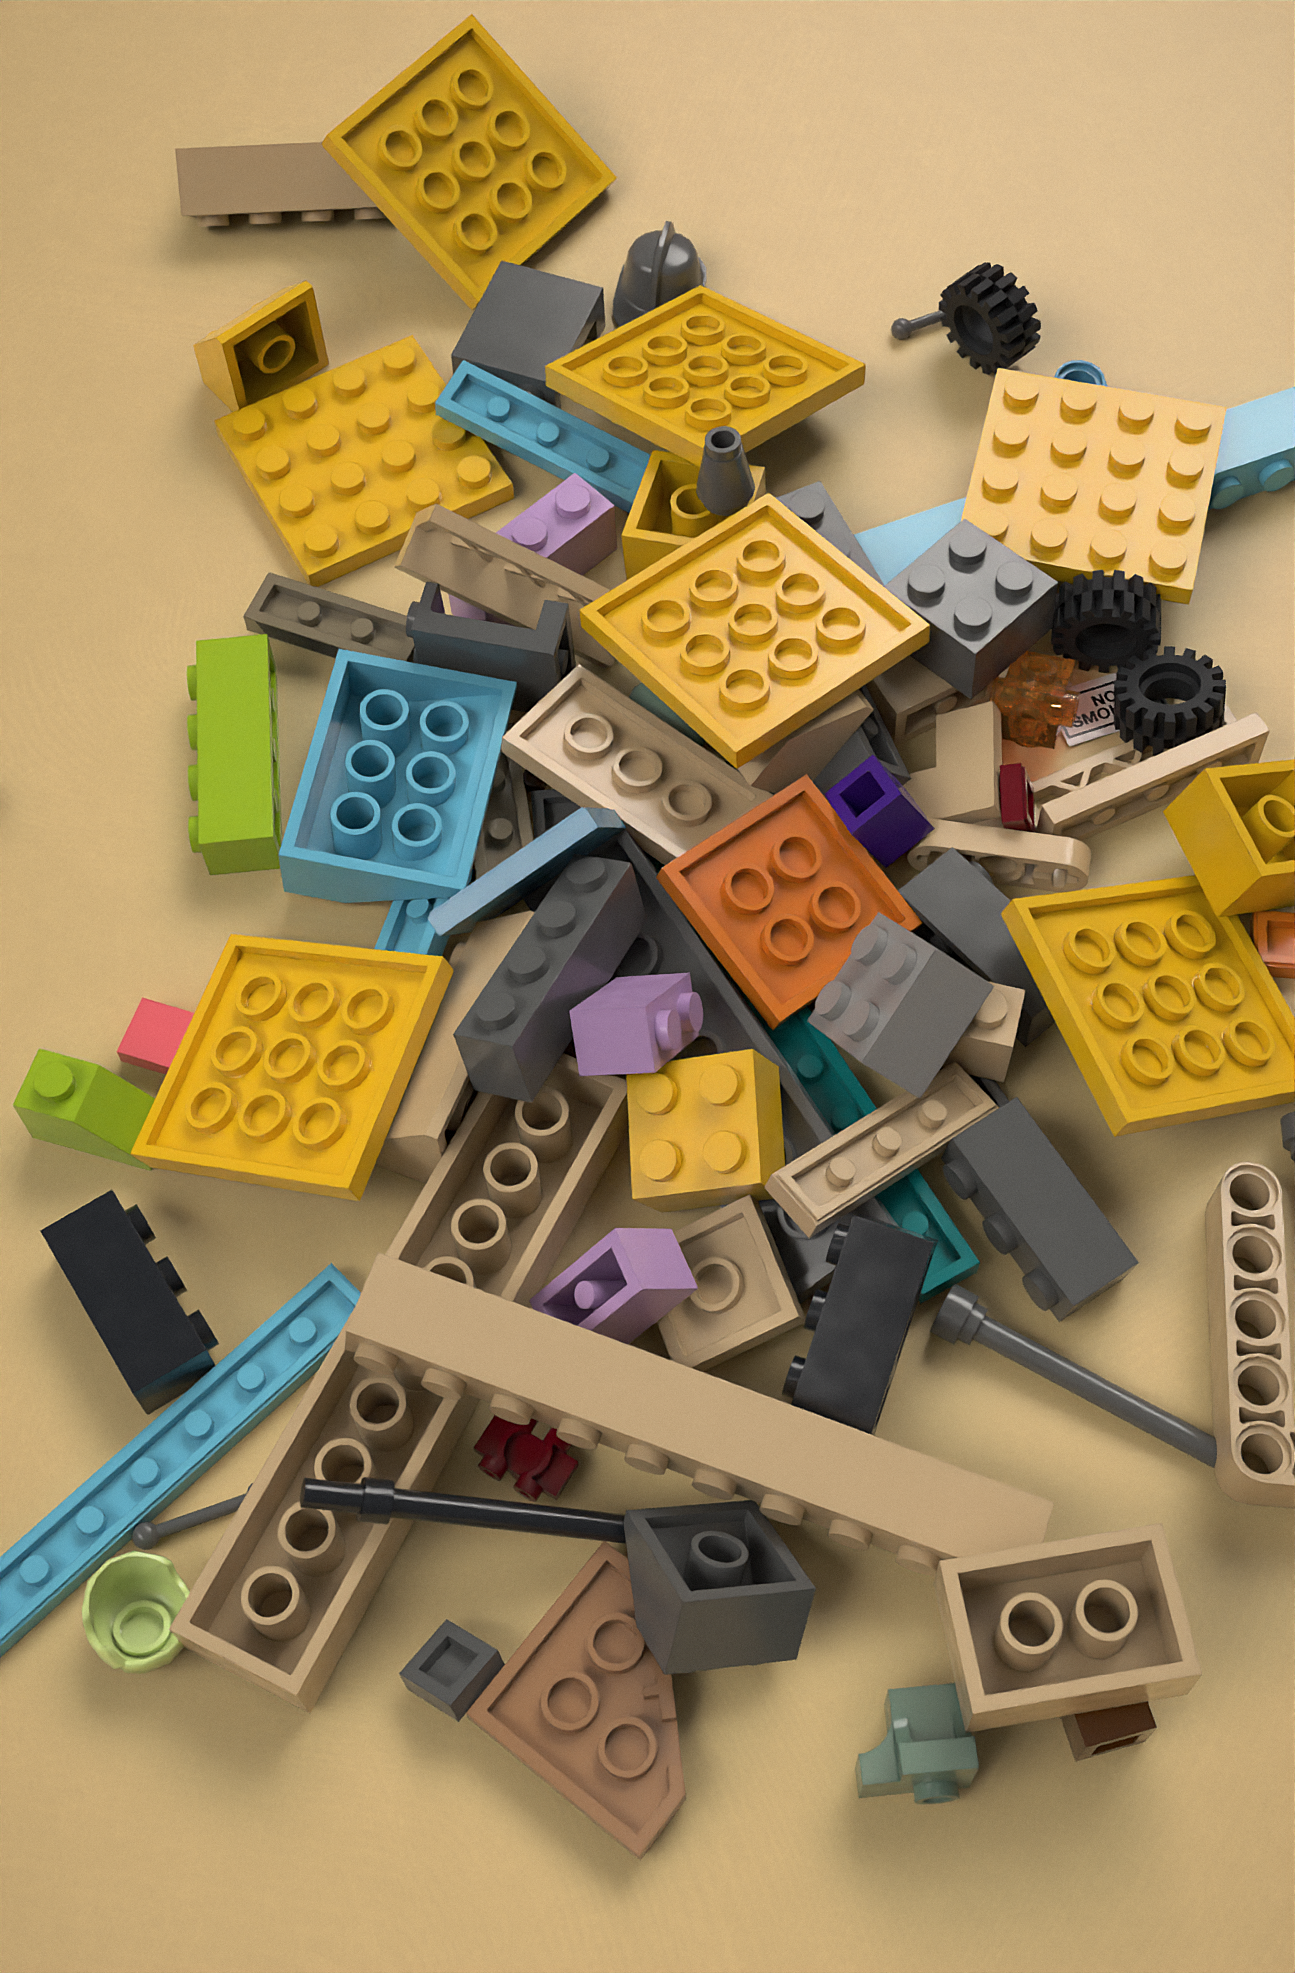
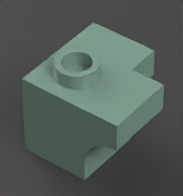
M955 1683L888 1689L884 1702L887 1736L873 1750L858 1754L855 1771L859 1798L913 1793L916 1804H940L958 1800L960 1798L958 1789L970 1787L979 1769L975 1736L971 1732L966 1733Z

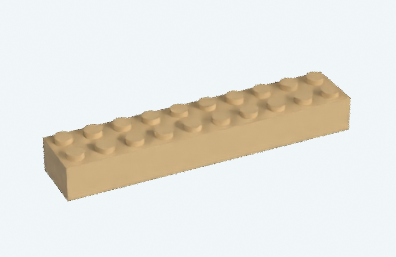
M563 1053L532 1103L479 1091L385 1255L531 1308L529 1300L541 1290L629 1128L627 1081L615 1075L579 1076L577 1059ZM353 1311L169 1628L171 1633L188 1651L308 1713H311L415 1520L390 1518L389 1523L385 1525L358 1522L354 1513L301 1508L300 1494L304 1478L360 1484L363 1477L393 1480L394 1488L431 1492L481 1400L464 1393L460 1400L445 1398L425 1389L421 1385L423 1378L397 1368L394 1374L386 1375L369 1370L358 1364L353 1359L355 1353L345 1349L346 1329Z

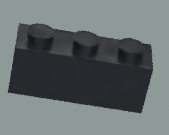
M110 1190L40 1230L131 1392L147 1415L184 1394L216 1366L208 1351L219 1345L199 1309L187 1316L176 1297L188 1290L168 1256L155 1263L145 1245L156 1239V1236L137 1204L124 1210L113 1190Z
M860 1213L853 1215L850 1226L838 1223L826 1256V1263L836 1266L828 1292L816 1290L804 1324V1329L815 1332L807 1357L794 1356L784 1383L782 1395L793 1398L791 1405L875 1435L937 1246V1239Z

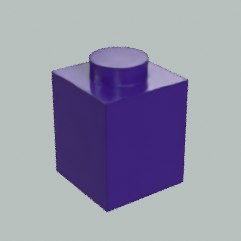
M873 754L824 794L850 833L885 868L935 829L906 788Z

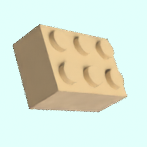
M1162 1523L939 1561L934 1580V1589L966 1733L1187 1695L1202 1675Z

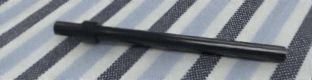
M363 1477L360 1484L304 1478L301 1487V1508L354 1513L358 1522L387 1525L390 1518L626 1544L623 1523L625 1514L394 1488L393 1480Z

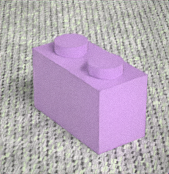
M690 973L616 977L571 1009L569 1012L579 1076L655 1073L699 1036L698 1031L702 1027L703 1007L698 993L692 992Z
M614 1228L529 1301L533 1310L629 1344L695 1292L698 1286L672 1229Z

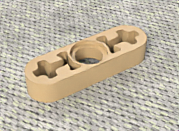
M929 819L935 829L911 847L907 855L909 864L922 872L953 847L968 862L975 861L979 863L989 873L995 884L1060 893L1081 890L1087 885L1091 860L1090 848L1083 842L1073 838L939 819Z

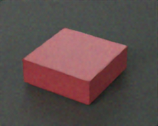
M142 997L116 1051L120 1060L166 1075L194 1012Z

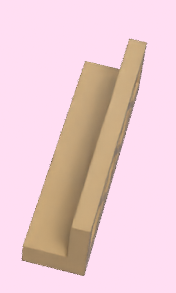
M434 504L416 513L394 568L425 583H439L440 590L517 627L536 630L544 600L568 603L575 655L604 669L613 666L615 657L581 627L579 614L581 608L609 592L610 589L438 504Z
M1225 703L1223 727L1172 749H1164L1163 753L1140 762L1143 754L1153 751V746L1148 745L1142 753L1133 749L1132 739L1127 743L1123 742L1032 782L1035 801L1048 795L1059 798L1043 804L1040 811L1035 804L1036 833L1069 837L1083 841L1172 802L1205 768L1259 763L1270 730L1257 712L1237 720ZM1133 759L1132 764L1127 763V761ZM1102 772L1111 774L1087 785L1089 778ZM1080 782L1079 787L1074 786V784Z

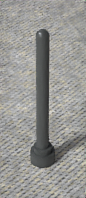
M957 1284L953 1285L930 1329L931 1333L955 1345L957 1340L968 1345L971 1344L972 1340H975L1212 1468L1215 1467L1217 1458L1215 1437L986 1316L988 1309L977 1303L979 1296Z

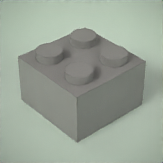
M878 912L871 924L863 928L856 936L852 944L851 954L835 979L826 984L820 991L816 999L815 1009L807 1021L861 1063L916 1097L921 1098L994 988V985Z

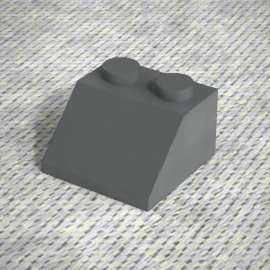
M745 1500L626 1510L623 1523L636 1626L664 1675L746 1665L754 1666L763 1663L797 1659L816 1588L770 1521L760 1512V1507L755 1501Z

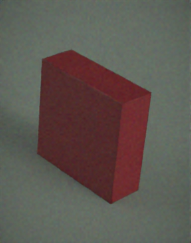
M1022 763L1000 765L1001 817L1004 829L1036 833L1034 787L1026 768L1022 766Z

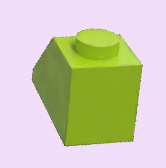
M39 1048L13 1103V1107L32 1138L152 1171L151 1167L136 1159L130 1153L155 1098L99 1064Z

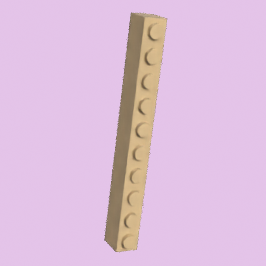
M379 1252L375 1257L346 1329L345 1349L354 1352L353 1359L369 1370L392 1375L397 1368L423 1378L421 1385L439 1396L460 1400L464 1393L490 1403L489 1411L509 1422L527 1425L531 1418L558 1428L556 1435L571 1445L589 1450L597 1449L598 1444L605 1445L626 1453L624 1461L636 1469L651 1474L663 1475L667 1468L694 1478L692 1486L711 1497L731 1500L734 1494L761 1503L760 1512L773 1520L790 1525H800L802 1519L826 1527L829 1529L827 1536L843 1546L857 1550H868L871 1544L896 1553L895 1561L897 1564L920 1574L936 1575L938 1564L941 1560L1044 1542L1054 1505L1052 1501Z

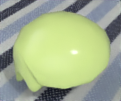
M131 1551L107 1560L88 1580L82 1605L83 1627L89 1644L101 1660L113 1669L120 1668L125 1673L145 1674L171 1663L183 1649V1644L178 1641L169 1628L188 1597L190 1590L178 1575L173 1562L164 1556Z

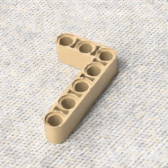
M1240 1162L1229 1167L1209 1199L1205 1212L1213 1437H1215L1217 1443V1458L1214 1471L1217 1483L1224 1494L1236 1502L1247 1505L1295 1509V1423L1282 1190L1279 1180L1271 1170L1258 1163ZM1231 1196H1239L1246 1199L1255 1210L1250 1211L1241 1208L1233 1201ZM1233 1258L1247 1259L1256 1267L1258 1274L1245 1272L1237 1266ZM1243 1320L1251 1323L1261 1333L1262 1338L1248 1337L1240 1331L1236 1321ZM1238 1385H1246L1256 1389L1264 1398L1265 1405L1258 1406L1248 1402L1239 1392ZM1241 1452L1255 1453L1262 1458L1267 1465L1269 1474L1263 1475L1249 1469L1242 1460Z

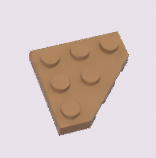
M603 1541L466 1714L470 1721L638 1860H641L685 1802L686 1792L671 1674L664 1675L636 1626L628 1558L609 1543Z

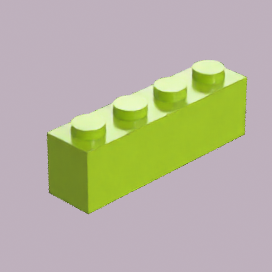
M260 634L197 640L196 665L187 666L189 696L191 701H197V714L187 716L190 747L192 751L197 750V764L188 765L190 796L192 801H198V816H190L188 819V832L192 852H202L210 875L280 869L278 854L282 844L277 667L268 635Z

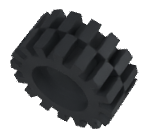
M984 262L947 286L940 295L943 299L939 302V310L945 313L940 317L942 326L949 327L951 330L946 336L950 343L954 341L958 343L960 347L956 352L963 359L968 355L970 357L969 365L974 369L981 366L984 374L989 375L994 372L996 375L997 368L1007 369L1036 348L1035 345L1039 343L1041 337L1037 333L1041 329V321L1032 317L1038 310L1035 303H1027L1025 297L1030 293L1026 287L1022 286L1018 289L1015 285L1017 277L1012 272L1004 276V267L999 264H995L992 267L990 262Z
M1103 570L1093 571L1092 579L1090 580L1082 573L1073 577V585L1065 581L1059 587V593H1056L1052 622L1051 644H1053V651L1056 656L1063 654V662L1068 665L1079 661L1080 670L1089 671L1091 666L1095 665L1099 666V673H1109V666L1117 665L1118 670L1120 667L1127 668V660L1134 655L1143 661L1145 650L1154 648L1157 653L1158 645L1160 646L1161 596L1156 594V587L1151 582L1143 586L1144 577L1136 574L1129 580H1125V571L1114 570L1113 577H1104Z
M1175 646L1164 647V655L1157 656L1154 648L1145 650L1143 661L1135 655L1127 660V668L1120 667L1116 673V680H1114L1115 730L1120 729V738L1125 743L1133 739V749L1142 753L1148 745L1153 746L1152 756L1163 753L1164 749H1172L1223 727L1226 679L1223 680L1224 672L1221 667H1213V659L1207 655L1202 656L1198 661L1195 660L1196 650L1185 648L1182 656L1175 655ZM1165 698H1173L1185 702L1180 704L1166 705L1156 703L1153 701Z

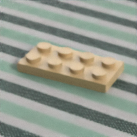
M580 664L502 736L501 752L580 807L614 809L625 825V829L642 850L664 865H667L773 796L768 791L750 787L739 771Z

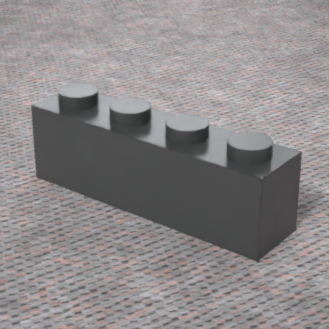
M580 854L572 856L453 1033L475 1091L530 1103L533 1102L573 1038L569 1011L608 983L647 921L630 862Z

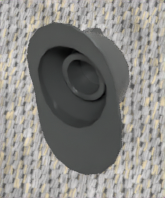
M666 221L662 230L641 235L628 250L613 299V317L618 327L700 285L705 287L706 267L700 257H698L692 242L682 234L676 233L673 222Z

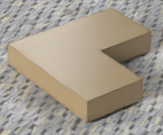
M990 701L936 715V767L910 773L911 779L903 785L928 820L939 819L972 824L1001 817V711L996 704Z

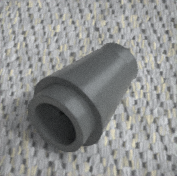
M720 426L713 428L705 436L696 493L708 511L720 516H730L748 505L755 491V483L739 432L731 427Z

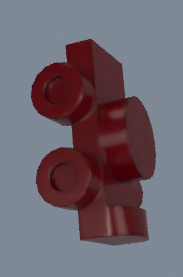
M494 1415L473 1447L476 1453L483 1456L478 1464V1468L497 1481H501L508 1471L517 1480L513 1489L532 1502H536L542 1492L557 1500L579 1466L577 1460L567 1455L572 1445L560 1439L556 1435L558 1429L550 1428L543 1440L531 1434L538 1423L537 1420L532 1418L529 1424L521 1425Z

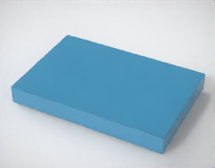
M581 807L429 912L430 916L427 918L439 937L470 933L477 922L496 918L560 874L574 854H589L626 827L614 809Z

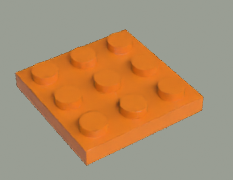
M807 774L662 867L656 876V879L772 1031L816 1001L823 987L835 979L850 956L852 944L856 936L863 928L871 924L878 912L912 933L923 923L862 844L850 833L834 808Z

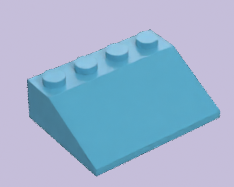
M339 649L278 854L284 892L341 903L448 898L467 887L501 755L502 736L506 734L517 691V682Z

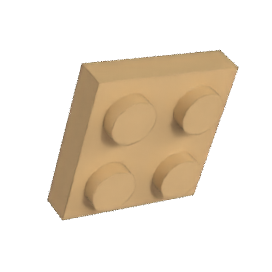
M750 1194L673 1232L698 1289L657 1321L671 1361L703 1372L805 1323V1315L760 1204Z

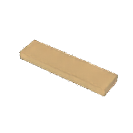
M954 1061L938 1071L921 1098L908 1091L902 1093L771 1174L764 1188L807 1237L811 1238L945 1151L953 1137L988 1116L999 1107L962 1067Z

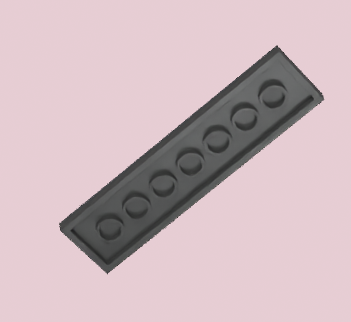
M626 829L622 830L586 856L630 862L632 864L647 917L646 923L608 983L616 977L690 973L692 992H696L700 996L703 1007V1022L700 1031H698L699 1036L670 1061L754 1049L779 1066L785 1166L836 1135L716 956L656 879L659 872ZM560 874L523 899L530 911L535 912ZM876 1195L811 1238H808L775 1199L758 1201L800 1304L815 1294L817 1289H822L832 1281L836 1266L826 1263V1256L838 1223L850 1226L853 1215L860 1213L898 1226Z

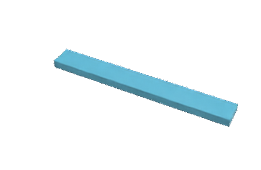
M332 1263L0 1557V1657L132 1539L133 1531L138 1524L151 1522L319 1370L355 1308L361 1294Z

